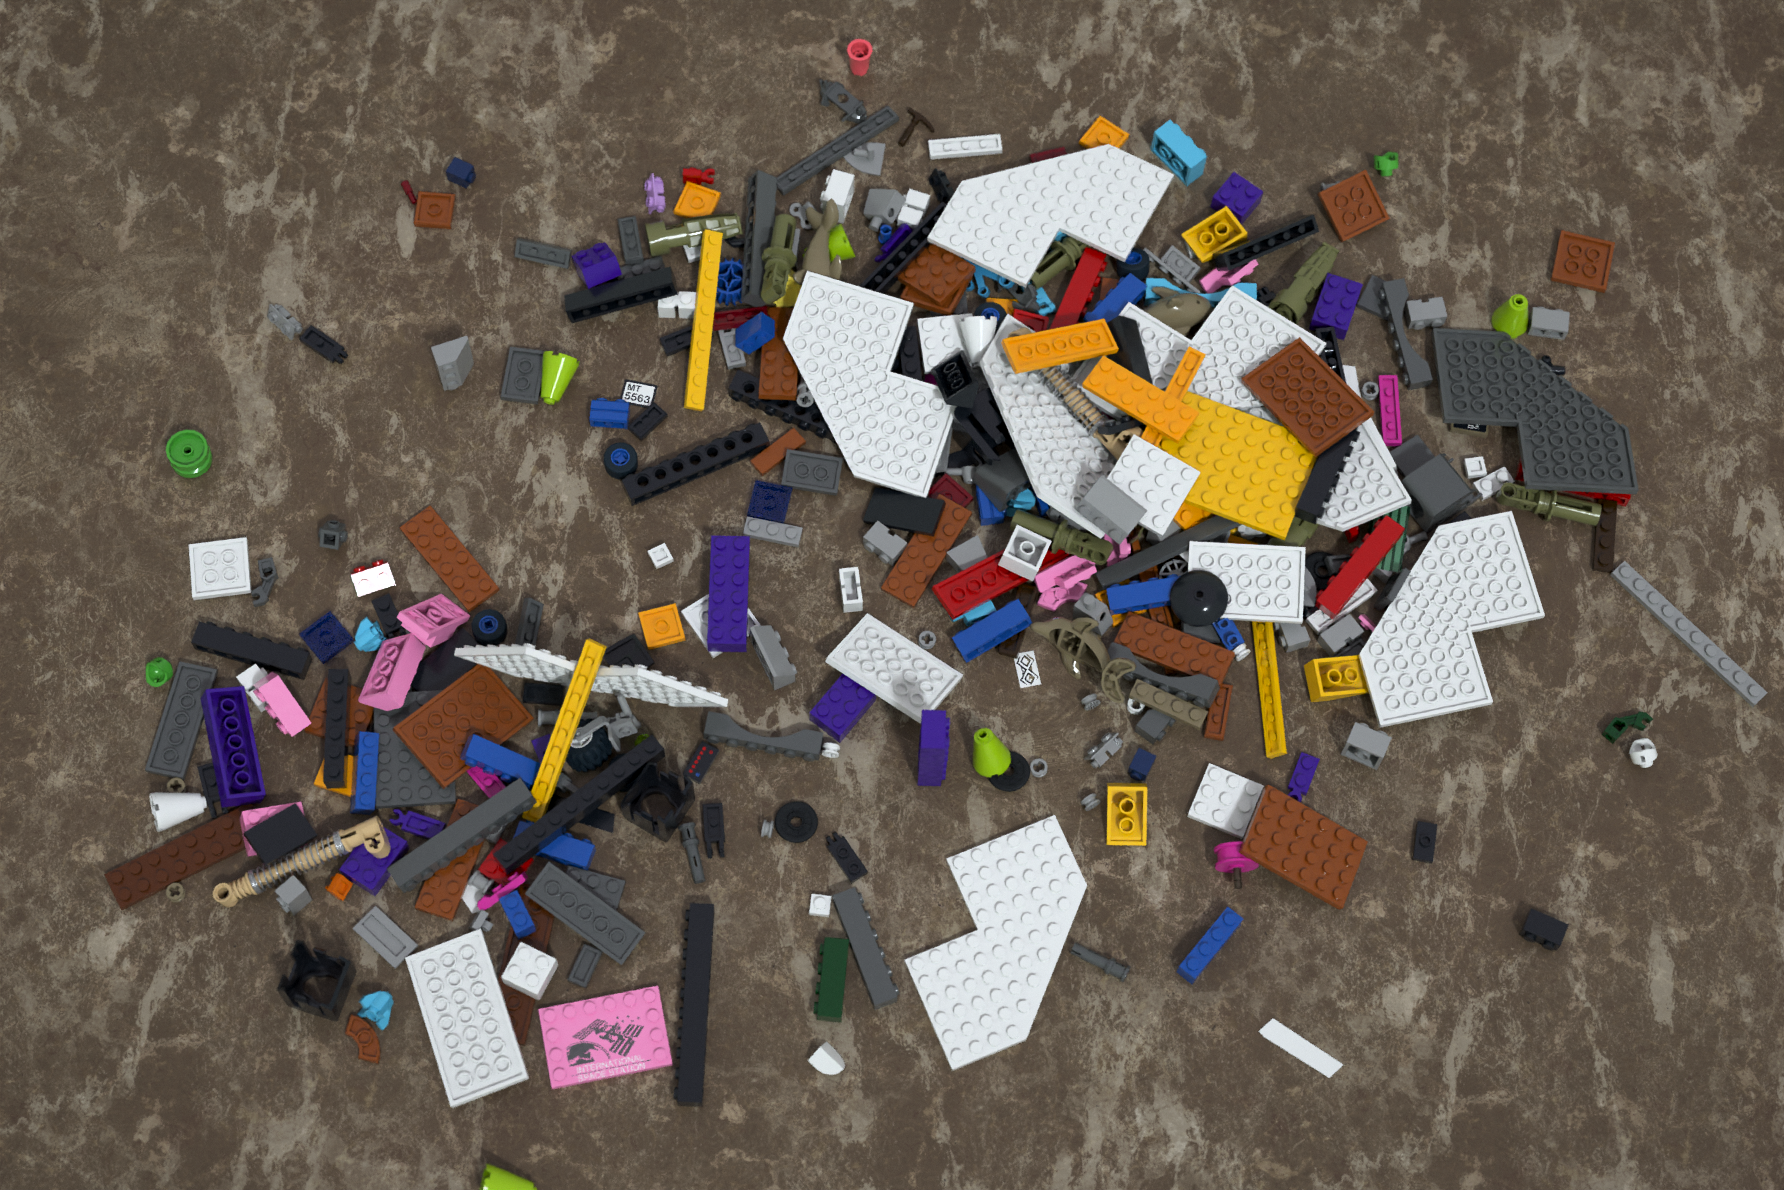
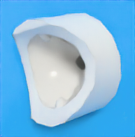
M1648 738L1633 741L1629 751L1632 763L1640 765L1642 768L1653 765V760L1658 755L1655 745Z

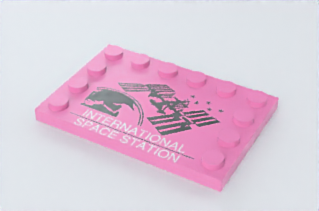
M658 986L538 1009L552 1089L673 1065Z

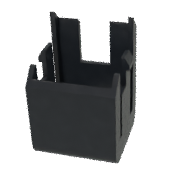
M986 388L976 394L973 408L960 406L955 408L952 436L976 467L985 463L975 452V449L984 461L992 466L993 460L1001 461L999 459L1000 454L995 450L996 446L1005 441L1011 449L1015 448L990 388Z
M648 761L620 803L622 814L631 823L656 838L668 842L695 801L693 781L684 775L685 788L682 791L680 775L673 771H669L668 774L661 771L659 777L657 763ZM652 794H660L668 799L670 805L677 812L674 815V811L671 809L665 819L659 815L657 819H653L652 815L641 810V805L646 797Z
M296 940L290 955L295 963L289 978L284 974L282 975L277 987L278 993L286 1005L291 1008L328 1020L338 1021L357 973L351 961L341 956L338 959L328 956L326 950L318 947L313 948L317 956L315 958L303 940ZM332 977L338 980L330 1003H319L312 996L305 993L304 987L310 978Z

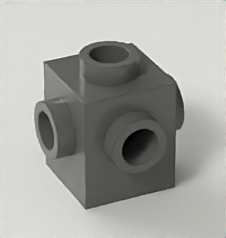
M337 520L326 521L323 527L319 529V547L338 550L347 541L348 531H345L346 524L340 523Z

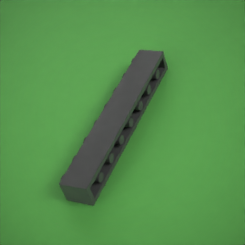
M757 170L748 178L741 302L754 307H763L766 304L761 297L765 274V262L762 261V254L766 248L770 247L776 218L774 216L777 191L776 177Z
M519 778L388 867L387 870L403 893L411 891L421 881L431 878L437 870L447 867L456 857L463 856L468 849L482 843L484 838L498 832L503 825L514 821L519 814L530 810L537 801L522 779Z

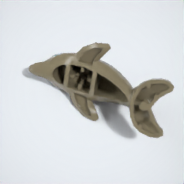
M831 198L827 202L823 214L817 212L812 207L806 209L807 220L816 233L807 247L801 270L793 274L794 280L800 285L803 284L807 271L840 280L842 271L841 258L839 255H836L831 263L829 254L830 231L839 221L837 205Z
M1153 287L1152 291L1162 299L1153 302L1144 308L1143 311L1186 337L1191 327L1205 322L1215 308L1211 306L1208 299L1198 294H1180L1176 290L1166 287Z
M1053 617L1045 622L1031 623L1030 628L1034 632L1045 637L1048 642L1061 652L1062 662L1069 674L1077 680L1081 678L1079 663L1094 668L1102 674L1101 685L1105 695L1113 702L1124 703L1125 696L1121 691L1118 678L1125 673L1134 671L1136 665L1133 661L1126 658L1111 660L1105 645L1101 641L1102 636L1091 630L1099 625L1097 620L1089 617L1076 618L1075 620L1067 617Z

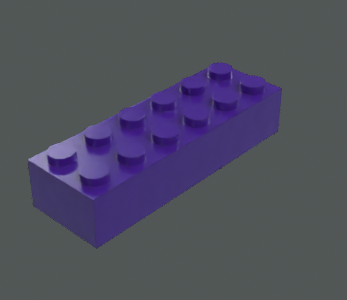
M711 535L708 652H747L750 536Z
M244 686L205 689L201 697V704L221 807L260 804L266 793Z
M922 710L917 786H941V781L945 780L950 717H946V710Z

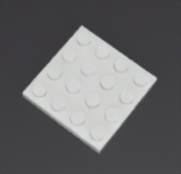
M1134 434L1107 479L1147 510L1137 524L1163 537L1201 472Z

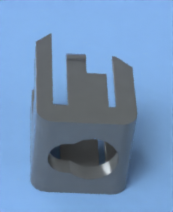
M1445 453L1437 455L1414 470L1401 482L1412 499L1411 504L1406 505L1408 506L1407 511L1426 533L1431 532L1476 502L1483 495L1480 493L1474 497L1472 493L1476 490L1474 488L1470 489L1450 463L1454 459L1451 458L1447 461Z

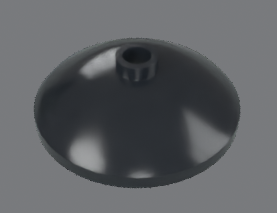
M1193 570L1181 575L1173 584L1170 592V605L1176 617L1183 623L1194 627H1205L1218 621L1225 613L1228 604V592L1222 580L1215 574L1205 570ZM1201 592L1203 597L1198 598L1196 593Z

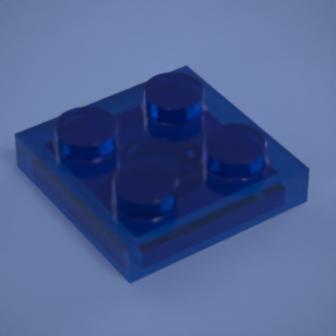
M756 480L747 516L784 524L793 488Z
M331 611L299 633L301 639L322 664L354 642V639Z

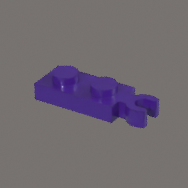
M902 223L882 246L881 251L883 254L876 256L875 262L884 261L913 232L907 224Z
M1301 752L1287 788L1292 790L1288 796L1295 797L1301 803V794L1306 796L1320 759Z
M394 809V814L399 815V818L397 820H389L394 826L402 825V831L428 840L446 827L444 822L409 810L407 815H403L402 811Z

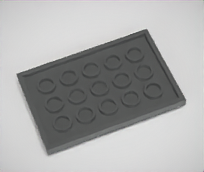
M443 690L408 692L403 706L390 711L374 707V733H379L376 781L377 809L456 804V780L443 789L393 731L396 725Z

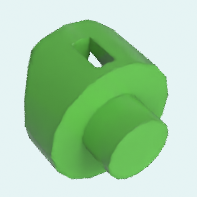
M1387 152L1383 156L1374 155V169L1380 170L1381 176L1393 175L1392 170L1399 167L1398 153Z
M157 657L146 664V682L153 687L163 685L173 676L172 665L164 658Z

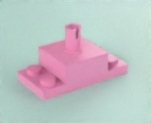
M443 594L404 609L397 616V619L402 622V627L416 636L424 646L427 645L430 648L449 640L457 626L468 622L470 618L468 613Z

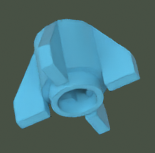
M1029 488L1019 493L1016 500L1011 499L1006 503L1008 505L1006 509L1007 516L1013 517L1017 509L1027 511L1034 507L1036 498Z
M366 617L359 624L354 644L360 651H376L380 649L382 642L388 639L384 637L377 621L372 623Z
M377 991L364 995L359 1001L363 1008L358 1012V1016H367L370 1020L375 1021L381 1030H384L388 1025L391 1007L394 1004L391 994L386 991Z

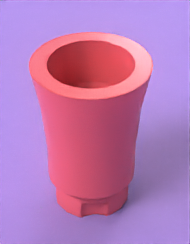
M855 39L847 47L850 68L854 75L863 76L869 68L872 46L864 39Z

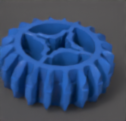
M732 257L731 261H727L726 258H724V262L720 261L717 285L726 291L717 287L716 300L718 299L719 304L723 301L726 306H728L729 302H732L735 306L736 301L742 304L741 276L743 277V264L740 259L734 262Z

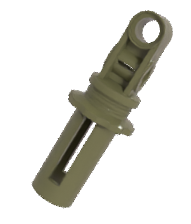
M788 214L776 216L770 247L766 248L762 254V261L765 262V274L761 297L767 304H772L785 295L788 275L791 268L797 262V257L792 251L797 221Z
M1065 237L1062 242H1052L1050 246L1051 252L1044 256L1031 278L1032 285L1038 290L1063 269L1068 271L1074 270L1076 268L1075 260H1079L1085 248H1090L1091 246L1072 237Z
M1505 483L1496 494V500L1501 505L1532 511L1533 514H1543L1544 521L1548 522L1551 516L1596 526L1601 515V504L1559 495L1556 490L1547 492L1544 490L1525 489V486Z
M1017 509L1011 521L1010 531L1014 532L1016 526L1019 525L1051 540L1050 545L1052 546L1053 554H1056L1060 549L1067 554H1073L1098 565H1103L1107 562L1113 551V545L1109 541L1081 532L1076 528H1069L1068 520L1066 519L1061 524H1057Z

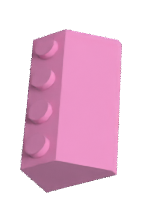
M412 633L384 640L358 701L385 711L401 708L426 647Z

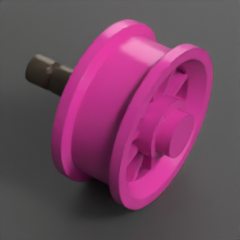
M1243 841L1222 843L1214 847V853L1217 854L1218 861L1215 864V869L1220 872L1233 873L1235 889L1242 888V872L1252 871L1259 867L1258 863L1239 853Z

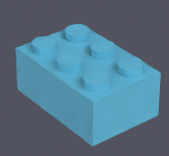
M1169 120L1154 131L1151 151L1186 186L1203 174L1207 158L1206 153L1194 144L1191 137L1186 136L1182 132L1178 124H1174Z

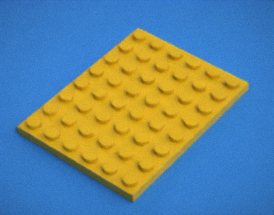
M1187 391L1182 402L1198 411L1199 416L1179 444L1163 436L1158 446L1159 449L1201 472L1183 503L1285 541L1295 515L1296 505L1308 482L1317 457H1314L1287 428Z

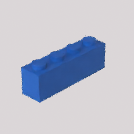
M1129 273L1125 278L1122 277L1118 281L1115 289L1111 288L1103 301H1098L1092 312L1089 311L1083 320L1090 322L1105 319L1106 323H1108L1121 313L1128 302L1136 305L1145 295L1147 285Z
M1172 574L1164 579L1150 578L1147 582L1132 581L1128 583L1129 585H1111L1110 588H1106L1110 614L1116 615L1128 613V611L1134 612L1170 606V592L1173 584L1180 576Z
M1019 599L1008 602L1000 610L991 612L983 620L974 622L966 630L957 632L952 637V640L967 663L1029 627L1032 621Z
M360 731L355 736L351 814L370 815L375 811L379 733Z
M475 734L467 738L460 757L461 760L465 761L466 765L480 767L484 773L489 775L496 774L505 782L511 783L521 778L528 790L533 788L541 766L539 762Z
M526 820V822L520 821L513 839L534 822ZM563 833V835L538 852L536 856L588 871L596 849L593 842L587 839L578 840L569 833Z
M1227 907L1179 965L1177 973L1193 984L1240 927L1243 918Z

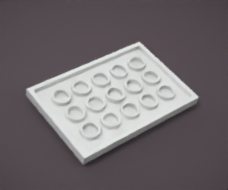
M1189 541L1188 572L1193 570L1211 572L1218 576L1226 586L1228 604L1225 613L1220 619L1303 623L1306 547ZM1201 592L1196 593V596L1198 598L1203 597V594Z
M868 613L826 659V663L920 724L922 710H936L963 676L960 672Z

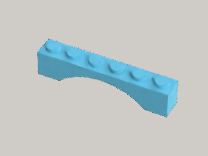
M1146 278L1145 284L1147 289L1144 295V306H1149L1153 302L1162 299L1152 291L1153 287H1166L1176 290L1180 294L1192 292L1182 290L1172 285L1166 279ZM1237 283L1234 285L1237 289L1257 300V283ZM1230 288L1216 293L1193 294H1198L1208 299L1211 306L1216 308Z

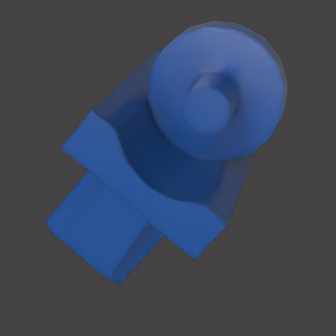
M1223 618L1213 623L1226 649L1232 650L1245 642L1233 620Z

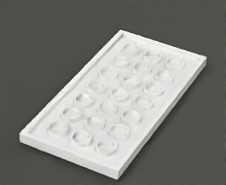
M481 929L405 957L452 1108L529 1079Z

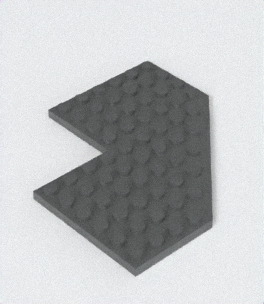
M1432 329L1431 334L1443 423L1516 427L1525 489L1637 494L1639 489L1628 427L1624 424L1620 425L1613 420V416L1602 407L1599 409L1592 403L1593 400L1582 391H1576L1571 387L1572 384L1561 375L1557 376L1553 373L1550 366L1541 359L1537 360L1531 355V351L1522 344H1516L1510 339L1511 336L1508 333L1463 329Z

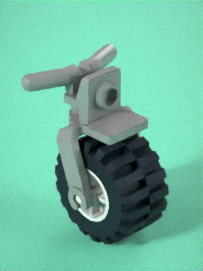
M623 694L617 696L622 712L616 713L615 717L605 718V716H599L593 721L588 718L586 721L584 719L579 721L566 757L568 765L573 770L588 772L589 770H596L598 766L601 767L602 763L607 762L609 759L608 756L611 755L612 748H615L617 752L621 751L619 738L635 734L641 728V722L632 714ZM604 725L608 728V734L603 728Z

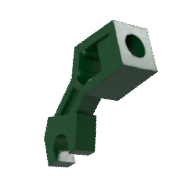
M1640 711L1630 716L1615 717L1601 735L1613 744L1629 726L1643 731L1647 726L1642 721L1650 724L1653 718L1646 712ZM1614 725L1622 727V729L1618 731Z

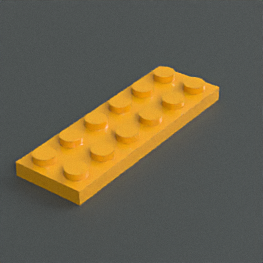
M1105 319L1005 338L1001 342L1015 374L1115 354L1119 349Z
M1104 355L1082 383V387L1177 444H1179L1199 416V412Z

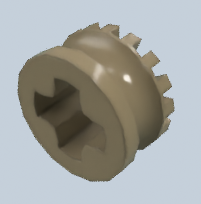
M172 778L167 784L169 793L186 792V784L181 778ZM179 783L182 787L175 791L172 787Z
M172 883L167 887L166 895L172 902H180L185 898L186 891L181 884ZM178 889L180 894L173 896L172 890Z

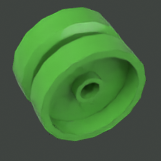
M187 429L178 431L167 442V458L178 475L184 478H195L203 475L210 468L213 459L211 449L201 433Z

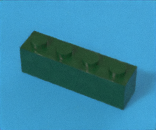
M825 937V942L820 943L819 955H823V962L818 963L817 975H821V982L816 983V994H819V1002L814 1003V1014H817L818 1021L841 1023L849 939Z

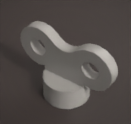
M809 201L803 206L799 203H794L789 209L791 215L800 218L801 226L804 229H811L810 224H805L807 221L805 213L808 207H812L814 210L816 208ZM799 208L798 212H794V209Z

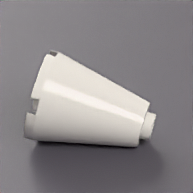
M985 316L960 318V325L970 362L975 364V367H981L979 362L995 336L997 317L990 316V319H986Z
M150 793L151 811L154 815V824L157 832L164 831L204 812V808H207L205 796L201 797L200 793Z

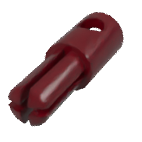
M408 180L401 182V186L410 202L416 204L417 199Z

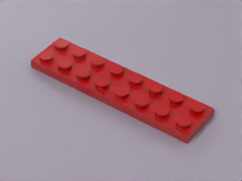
M1050 545L1037 573L1073 554H1067L1060 549L1056 554H1053L1052 546ZM1005 549L932 587V591L952 620L1028 581V579L998 565Z

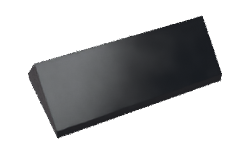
M1117 316L1109 321L1107 325L1119 349L1115 354L1106 355L1107 358L1153 385L1137 321Z
M961 350L931 369L947 405L973 408L979 383L964 351Z

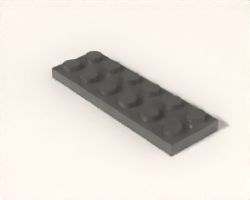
M179 661L145 768L147 773L171 778L177 777L185 780L204 720L201 697L205 689L214 688L218 675L217 669Z
M550 861L525 893L620 965H623L646 933Z

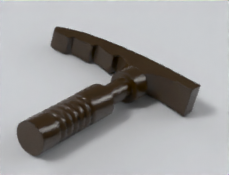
M912 108L908 109V114L914 118L898 142L901 147L905 146L914 131L915 125H918L919 121L923 122L922 124L926 125L932 133L935 131L932 124L922 114Z

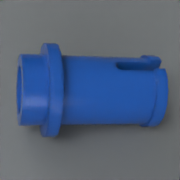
M883 225L880 228L878 240L883 245L892 236V228L889 225Z

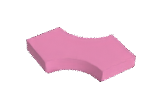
M1079 581L1075 583L1074 587L1069 589L1051 587L1042 592L1037 605L1055 612L1064 603L1077 602L1085 593L1087 584Z

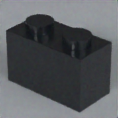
M1531 908L1526 915L1519 935L1529 942L1542 944V947L1547 950L1557 951L1562 944L1569 924Z

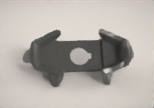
M823 79L819 80L820 94L822 96L821 105L830 106L828 100L830 99L847 114L842 118V122L846 120L860 124L867 119V111L863 105V100L859 101L844 89V85L836 81L833 83ZM846 95L849 100L846 103H840L838 96Z
M998 282L999 289L997 292L1000 293L1004 288ZM1016 283L1008 289L1020 302L1013 301V309L1040 310L1036 297L1038 293L1032 284L1027 285L1026 288L1024 287L1023 294H1017L1016 288L1018 284Z

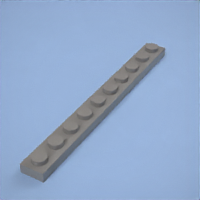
M1626 561L1611 573L1610 576L1752 707L1768 693Z

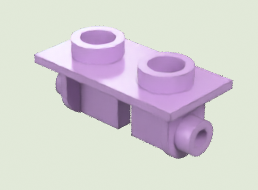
M652 173L644 184V189L647 191L646 206L648 207L649 214L653 210H657L659 213L664 212L666 208L665 197L658 195L664 194L663 180L660 177L654 178Z

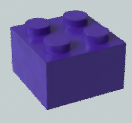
M1233 172L1213 196L1210 208L1218 212L1227 206L1242 225L1261 202L1263 191Z
M605 242L597 243L592 248L580 250L571 256L578 276L588 289L622 275L616 255Z

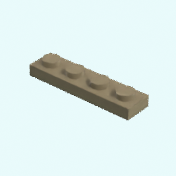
M1139 679L1136 680L1128 697L1197 730H1200L1208 714V711Z

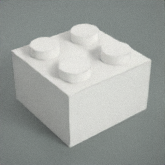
M833 169L832 175H828L826 180L827 189L822 191L820 201L822 203L820 210L824 213L827 202L832 198L838 208V222L844 223L854 195V175Z
M1017 525L998 565L1033 582L1052 541Z
M520 942L501 978L504 984L540 1000L558 967L557 959Z

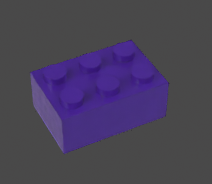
M1327 273L1309 329L1315 331L1319 328L1334 327L1336 338L1344 340L1363 284Z
M842 674L809 712L810 721L841 743L874 704L876 695L845 674Z
M385 827L384 829L391 847L388 856L382 859L376 858L367 851L364 844H361L354 848L339 869L345 878L373 896L378 894L390 877L387 868L402 859L410 849L406 840ZM372 839L377 845L379 844L376 839Z

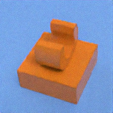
M336 873L335 876L330 878L332 880L330 885L325 888L338 900L344 901L353 883L343 875Z

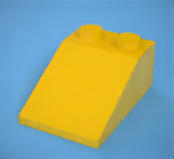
M1227 206L1181 234L1201 263L1214 259L1213 253L1246 240L1248 235Z
M1359 655L1313 659L1306 663L1304 670L1311 702L1330 701L1369 693Z
M1107 783V845L1146 846L1147 784Z

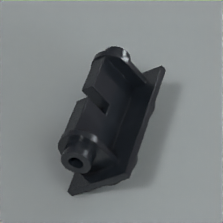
M935 168L928 180L940 203L944 202L947 205L955 192L952 187H946L950 185L946 173Z

